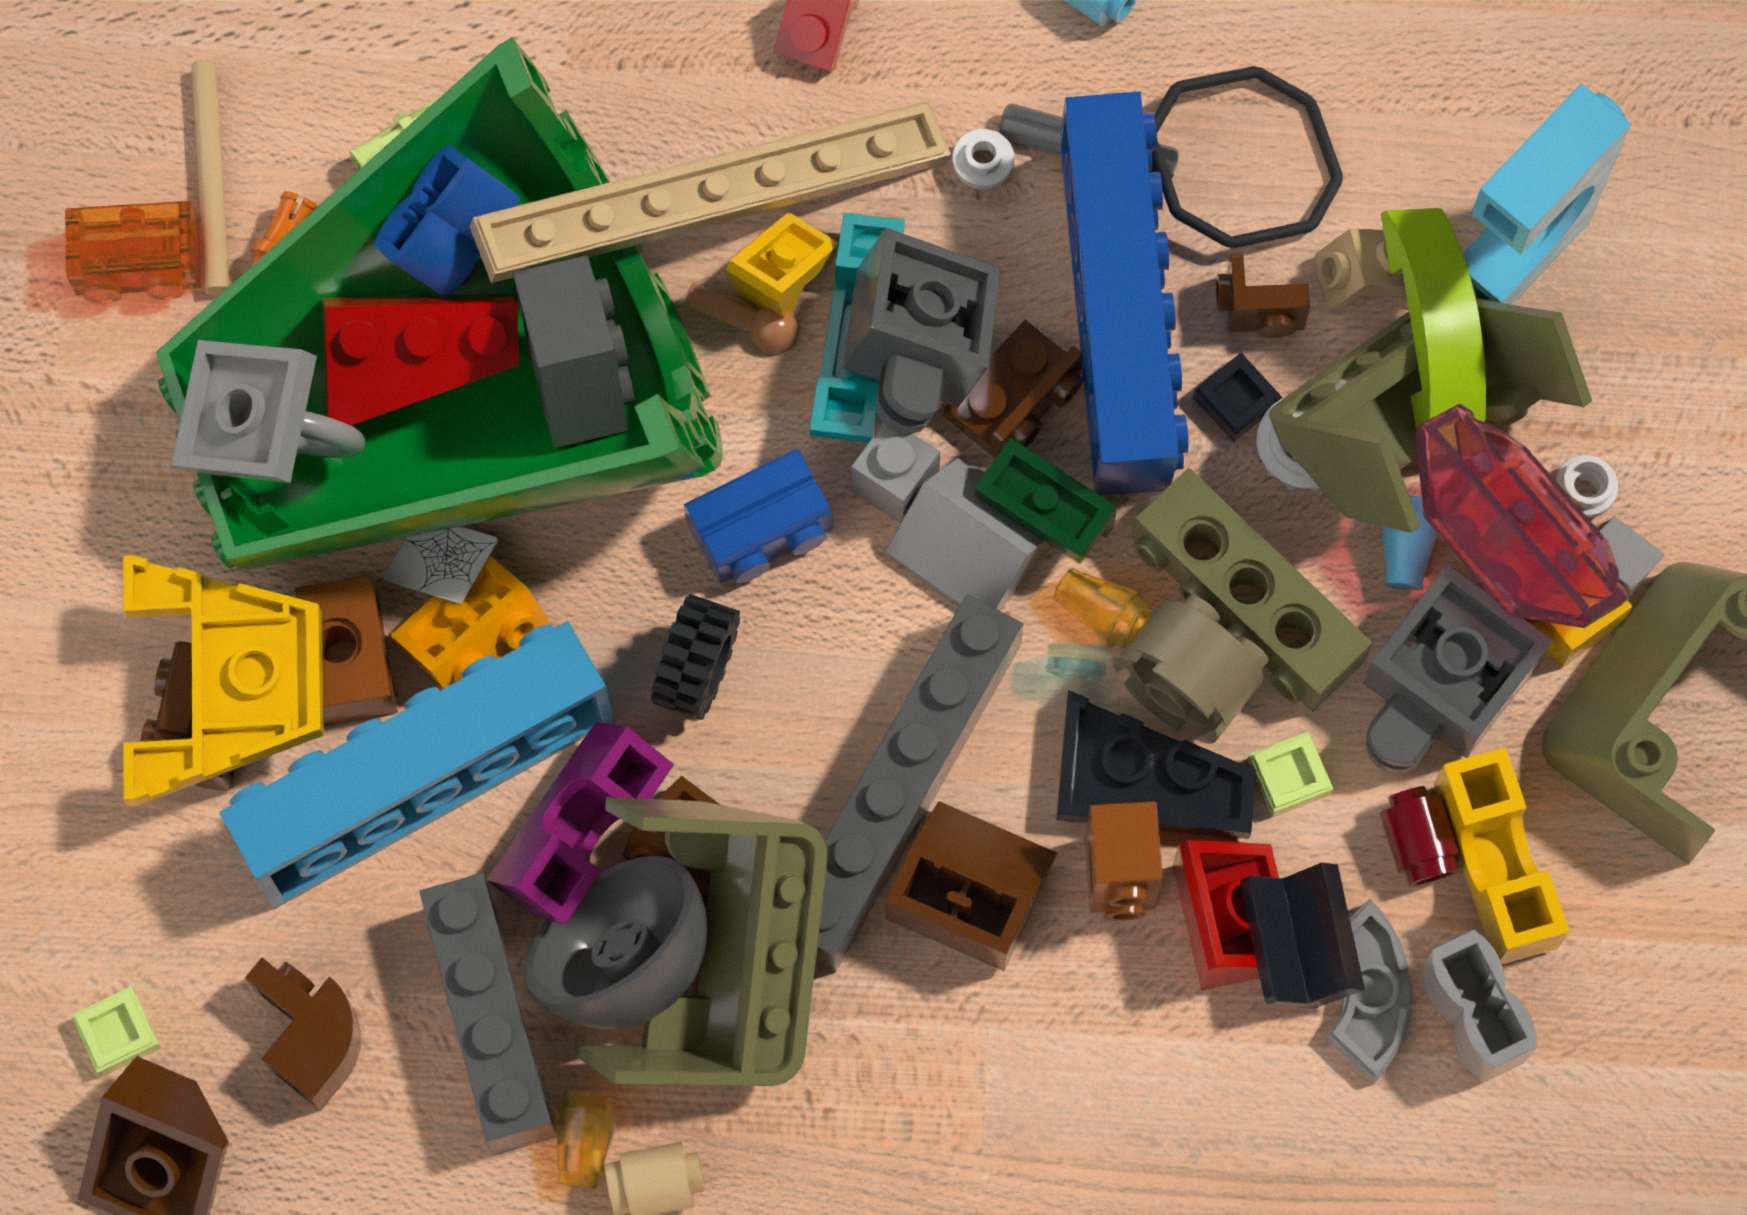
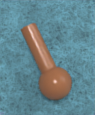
M693 282L683 303L688 308L749 333L753 345L766 354L777 355L788 351L798 337V324L792 313L783 318L767 308L757 310Z

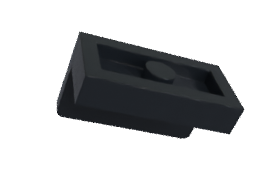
M1321 862L1284 878L1251 875L1240 881L1266 1004L1316 1009L1365 990L1338 864Z

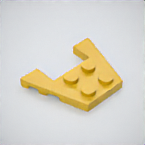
M123 555V612L128 619L191 615L192 738L123 743V800L127 806H139L324 736L322 611L319 604L241 583L236 586L205 578L199 572L180 567L177 570L149 563L148 559L135 555Z

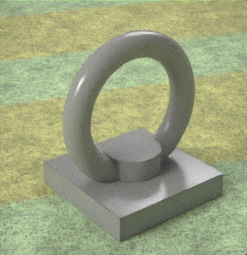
M198 340L171 466L186 472L290 483L297 453L329 458H352L364 450L365 438L358 429L349 424L306 411L317 356L300 349Z

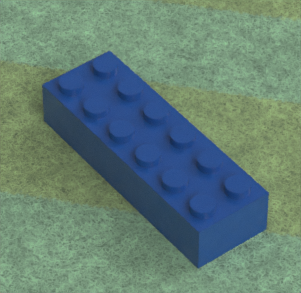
M1141 91L1065 97L1059 143L1080 351L1084 354L1082 374L1084 378L1083 384L1094 492L1100 496L1164 491L1172 484L1175 470H1183L1184 468L1183 453H1188L1189 440L1185 414H1174V409H1177V392L1182 391V371L1179 353L1168 354V349L1171 348V331H1174L1176 328L1173 293H1162L1161 290L1165 287L1164 270H1169V247L1166 232H1155V230H1158L1159 224L1158 210L1163 209V191L1160 172L1149 173V171H1152V150H1156L1157 146L1154 113H1143Z

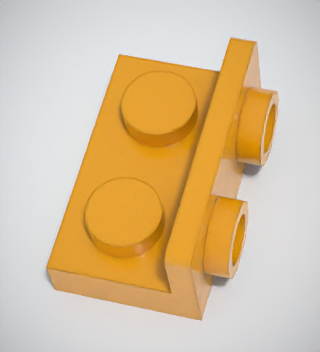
M489 556L461 603L433 596L391 633L390 636L400 650L434 679L442 690L463 679L461 676L462 672L472 663L487 656L493 655L497 659L520 647L519 641L526 634L540 626L550 624V621L528 587L493 557Z

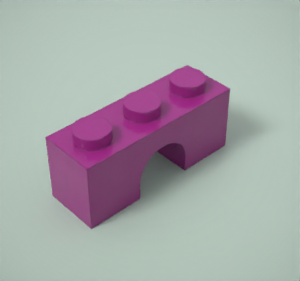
M595 722L486 880L532 916L565 925L601 873V870L590 863V857L596 843L604 832L620 819L605 810L606 797L651 799L674 764L629 727Z

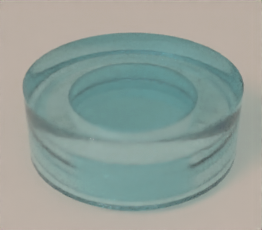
M1049 643L1046 648L1044 668L1048 673L1059 677L1087 681L1103 680L1108 675L1110 652L1082 644Z

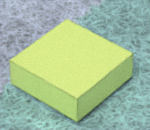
M1309 732L1302 733L1248 755L1247 761L1250 768L1256 770V782L1272 818L1332 795L1334 789Z
M132 986L71 1015L95 1070L100 1077L130 1064L136 1056L142 1058L161 1049L137 993Z

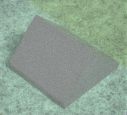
M959 456L923 483L886 549V556L958 607L966 594H969L1000 611L1050 547V544L975 496V487L985 472L964 457Z

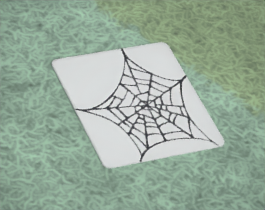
M461 526L407 537L383 579L386 582L461 603L498 543V538Z

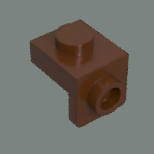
M1230 253L1226 274H1217L1216 276L1217 310L1228 311L1230 332H1258L1260 336L1266 338L1286 337L1293 334L1295 330H1304L1310 310L1309 285L1246 286L1243 253Z

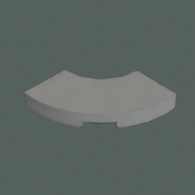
M1369 898L1350 918L1365 990L1342 999L1340 1016L1326 1040L1374 1085L1393 1060L1404 1038L1410 1014L1409 967L1401 942L1391 923Z

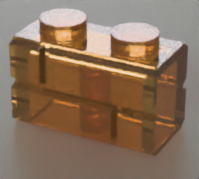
M191 201L66 208V275L76 296H84L89 302L107 304L119 301L122 298V293L146 292L149 297L154 299L171 300L183 296L186 289H200V224Z

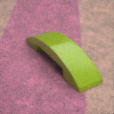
M1442 208L1386 210L1381 213L1390 274H1403L1422 387V391L1411 396L1420 457L1477 454L1482 451L1485 432V359L1479 313L1464 254L1451 223Z

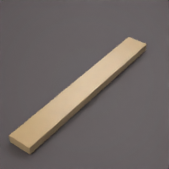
M929 101L473 217L469 227L491 283L513 278V272L586 255L589 258L943 165L950 158L951 152Z

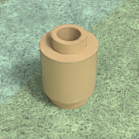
M682 1141L621 1153L620 1161L605 1163L608 1192L614 1215L629 1213L631 1215H658L695 1207L694 1193L705 1191L699 1153L686 1154Z

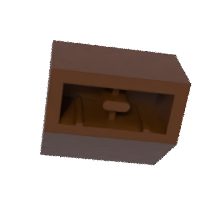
M938 801L914 839L885 901V918L1005 971L1056 859L1057 852Z

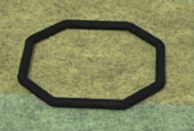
M1255 66L1177 81L1170 86L1154 113L1157 135L1180 93L1254 78L1306 107L1331 177L1307 221L1236 236L1228 235L1181 208L1157 139L1156 150H1152V163L1155 171L1160 172L1162 191L1169 212L1176 220L1224 247L1234 249L1312 232L1323 219L1342 184L1343 177L1315 99L1310 94L1269 71Z

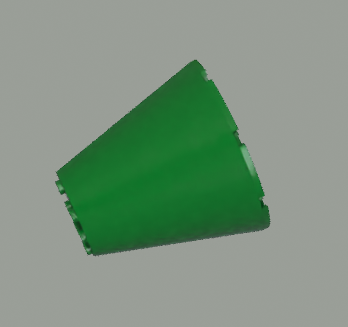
M513 37L494 48L156 351L164 377L158 380V385L165 401L176 412L179 423L181 422L198 340L300 349L317 356L306 411L325 416L322 298L439 295L390 261L373 245L386 219L403 200L411 195L414 185L425 166L446 145L450 144L519 195L520 198L517 206L611 182L568 111L565 110L560 114L556 112L549 95L551 90L546 79ZM641 244L589 257L594 279L606 278L611 292L615 315L606 317V320L613 319L615 326L620 325L626 345L628 363L617 366H627L634 392L635 403L624 405L628 431L554 448L528 353L514 277L491 283L480 255L471 278L450 295H513L518 302L519 366L351 425L358 429L365 438L364 450L359 455L352 458H329L297 453L290 483L197 473L199 479L193 482L194 492L201 506L211 515L217 532L211 535V541L222 563L228 568L237 566L246 570L699 478L716 470L721 465L723 457L720 427L714 416L708 418L702 403L711 395L691 341L672 298L658 273L653 275L648 269L641 255V252H643Z

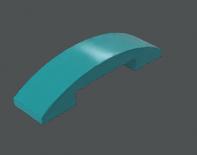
M845 212L843 214L835 265V283L821 372L818 374L810 436L869 443L874 437L878 418L876 402L879 380L844 369L842 366L857 268L885 228L904 234L905 220Z

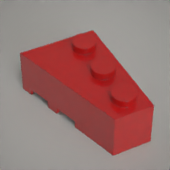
M512 294L449 295L446 298L441 295L322 298L325 416L346 424L354 425L519 366L518 302Z

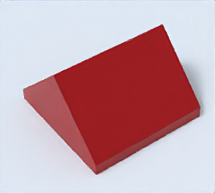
M1187 840L1178 844L1172 867L1201 990L1259 979L1240 881L1251 875L1279 878L1271 844Z

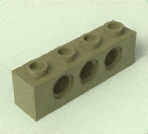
M1190 468L1185 470L1135 517L1131 538L1135 541L1133 544L1134 550L1142 561L1156 572H1160L1162 569L1167 571L1181 585L1178 590L1184 600L1189 595H1195L1209 603L1220 616L1219 622L1236 639L1244 637L1258 645L1268 656L1269 661L1265 667L1273 673L1270 676L1272 684L1290 702L1297 704L1301 700L1313 712L1366 661L1373 642ZM1194 540H1203L1215 548L1217 555L1209 560H1197L1186 552L1184 546ZM1240 583L1251 584L1261 592L1263 599L1255 604H1243L1232 596L1230 588ZM1283 627H1295L1306 635L1309 643L1302 648H1289L1278 640L1275 632Z

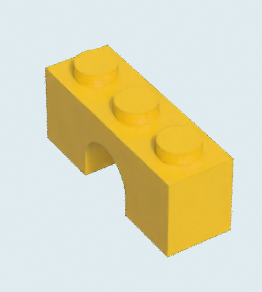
M1506 747L1444 764L1434 783L1437 794H1442L1461 853L1458 857L1486 939L1496 951L1501 964H1507L1558 949L1570 930L1549 869L1540 872L1531 856L1523 825V814L1527 806Z

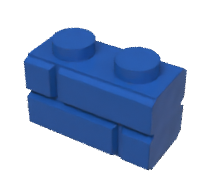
M797 448L684 504L687 524L720 584L733 577L737 583L753 580L768 570L770 567L768 560L790 549L794 555L807 553L821 545L827 538L825 532L833 528L830 506Z

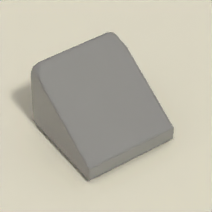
M1615 516L1585 547L1627 600L1665 555Z

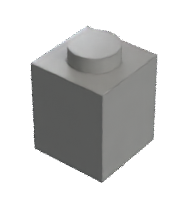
M883 423L851 466L852 491L901 524L923 483L940 471V451L913 433L897 432Z

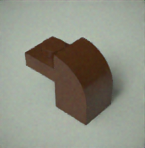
M261 957L246 975L245 979L257 994L292 1020L261 1060L274 1075L321 1111L347 1080L358 1060L361 1047V1030L358 1017L340 986L330 976L312 997L309 993L315 985L294 966L285 961L279 969H276Z

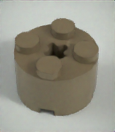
M1189 595L1183 603L1174 600H1164L1115 659L1113 666L1116 672L1124 668L1128 670L1131 675L1125 681V687L1156 717L1177 731L1187 722L1201 729L1194 738L1195 740L1207 744L1215 743L1263 683L1264 675L1262 669L1269 661L1268 656L1258 645L1244 637L1236 639L1217 623L1220 620L1218 612L1200 597Z

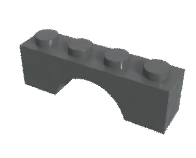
M479 873L419 890L485 1141L494 1156L556 1138L557 1135L541 1076L517 998L493 899L484 874Z

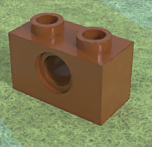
M368 574L296 587V598L317 603L322 611L323 726L398 713L379 593L372 575ZM338 641H350L356 644L353 655L346 661L332 663L324 659L328 648Z
M1157 802L1090 805L1084 836L1090 913L1105 912L1106 919L1111 921H1128L1142 918L1145 916L1144 910L1155 909L1163 881Z

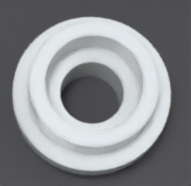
M989 129L973 130L962 136L956 143L953 150V168L958 178L966 185L980 190L991 189L1005 182L1010 176L1014 165L1013 148L1010 142L996 131ZM986 150L990 151L995 158L989 163L981 164L976 162L972 155L976 151Z
M1589 455L1576 456L1566 461L1560 467L1554 480L1555 497L1561 507L1574 516L1581 518L1597 517L1605 513L1613 505L1618 494V479L1611 466L1602 459ZM1581 480L1588 481L1595 487L1596 494L1591 497L1581 496L1575 490L1574 483Z

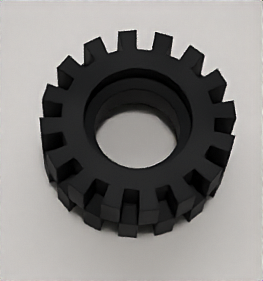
M689 594L684 599L683 606H680L677 612L676 622L672 623L669 630L668 641L664 643L661 652L663 654L662 659L657 665L655 672L657 677L652 685L651 701L653 704L699 720L705 718V714L711 708L712 700H715L720 681H723L727 662L730 661L733 652L732 646L736 641L738 634L736 630L740 624L739 610L693 594Z

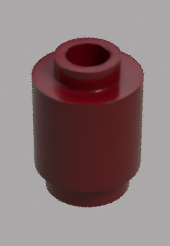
M1419 786L1389 796L1388 800L1391 807L1382 811L1380 817L1398 873L1406 874L1409 886L1427 884L1459 872L1455 857L1461 853L1442 794L1428 796L1426 787Z

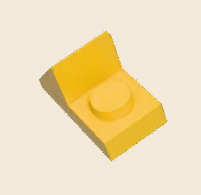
M787 212L729 261L726 271L734 291L739 296L760 309L767 308L785 318L793 312L803 287L832 263L839 243L792 213Z

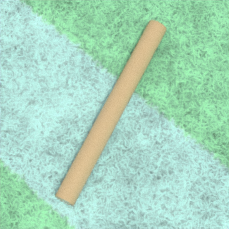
M199 60L192 63L191 66L204 288L207 295L219 296L229 287L217 71L215 62Z

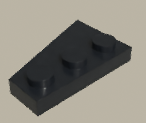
M1068 690L1056 820L1087 823L1090 805L1157 802L1158 825L1161 831L1250 839L1256 780L1255 769L1185 739L1180 742L1143 726V721L1121 713V716L1089 703V698Z

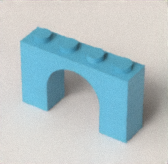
M1581 83L1480 189L1471 215L1485 225L1487 229L1463 253L1476 299L1513 305L1589 225L1631 126V123L1625 119L1622 109L1610 97L1601 93L1595 94Z

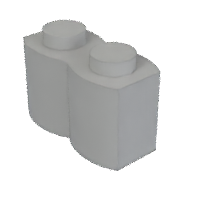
M1472 930L1432 949L1422 966L1424 988L1434 1008L1443 1018L1453 1024L1455 1047L1466 1068L1484 1083L1524 1064L1537 1046L1534 1024L1520 1000L1505 989L1503 967L1491 944L1481 934Z

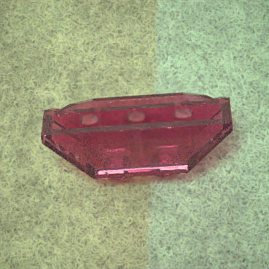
M1458 404L1427 420L1416 429L1415 438L1424 518L1507 615L1585 628L1622 606L1628 599L1625 587L1619 582V570L1608 540L1525 445L1496 426L1475 419L1474 413L1462 404Z

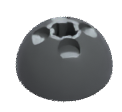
M662 856L632 859L601 872L565 925L546 920L535 936L525 965V979L530 992L556 1015L586 1027L598 1029L625 1028L646 1022L660 1015L677 1002L686 992L696 977L703 960L707 943V919L703 899L696 882L680 862Z

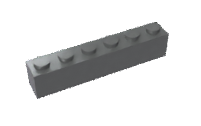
M966 594L825 840L828 855L816 963L835 973L1021 647L1024 623L969 594Z

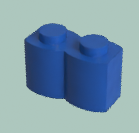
M448 144L425 166L414 185L411 195L403 200L386 219L373 246L394 264L446 298L458 287L464 285L475 271L480 253L469 227L473 217L516 207L520 196Z

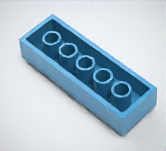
M569 621L556 628L552 624H546L532 630L519 641L520 647L499 659L492 655L477 660L462 672L461 676L463 679L441 691L438 687H431L415 694L404 704L405 710L384 722L380 719L366 721L348 733L346 743L326 754L321 750L310 752L294 761L288 768L289 774L267 786L263 782L252 784L232 796L229 801L231 806L219 813L256 881L274 909L584 739L595 722L613 723L614 717L606 685Z

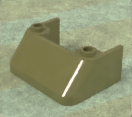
M1476 299L1485 359V421H1492L1495 425L1515 423L1528 414V408L1541 399L1583 408L1592 402L1562 313ZM1407 312L1278 402L1271 409L1269 418L1279 442L1344 516L1361 522L1410 533L1420 527L1400 472L1403 467L1420 456L1411 396L1422 391L1410 314Z
M1678 562L1666 567L1659 574L1552 718L1543 734L1542 751L1546 761L1553 769L1689 865L1713 835L1715 829L1661 791L1676 770L1678 754L1672 739L1647 719L1717 624L1738 638L1747 640V574L1691 562Z
M606 797L605 810L642 831H665L667 849L675 860L690 868L710 869L706 905L707 943L699 968L697 996L682 995L666 1011L646 1021L644 1024L642 1046L580 1045L579 1059L614 1084L777 1086L791 1080L800 1070L806 1051L828 855L824 838L815 828L799 820L713 803Z

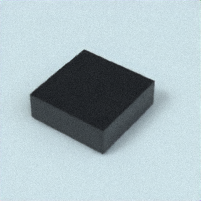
M1242 352L1194 389L1193 398L1233 442L1259 423L1267 410L1283 398Z

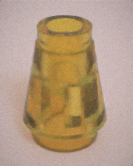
M1071 568L1065 573L1054 593V600L1063 605L1069 613L1109 648L1118 645L1124 649L1153 612V607L1143 601V594L1141 592L1085 572L1082 573L1075 568Z
M564 1089L562 1106L555 1105L557 1170H559L557 1183L597 1188L598 1175L601 1174L621 1115L614 1113L617 1097Z

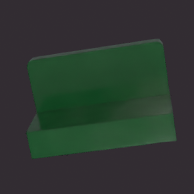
M1012 438L1009 439L975 487V496L1079 564L1083 562L1099 537L1107 538L1114 528L1116 505Z

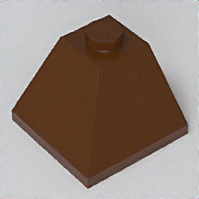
M136 1056L101 1098L78 1200L113 1215H210L229 1141L197 1081Z

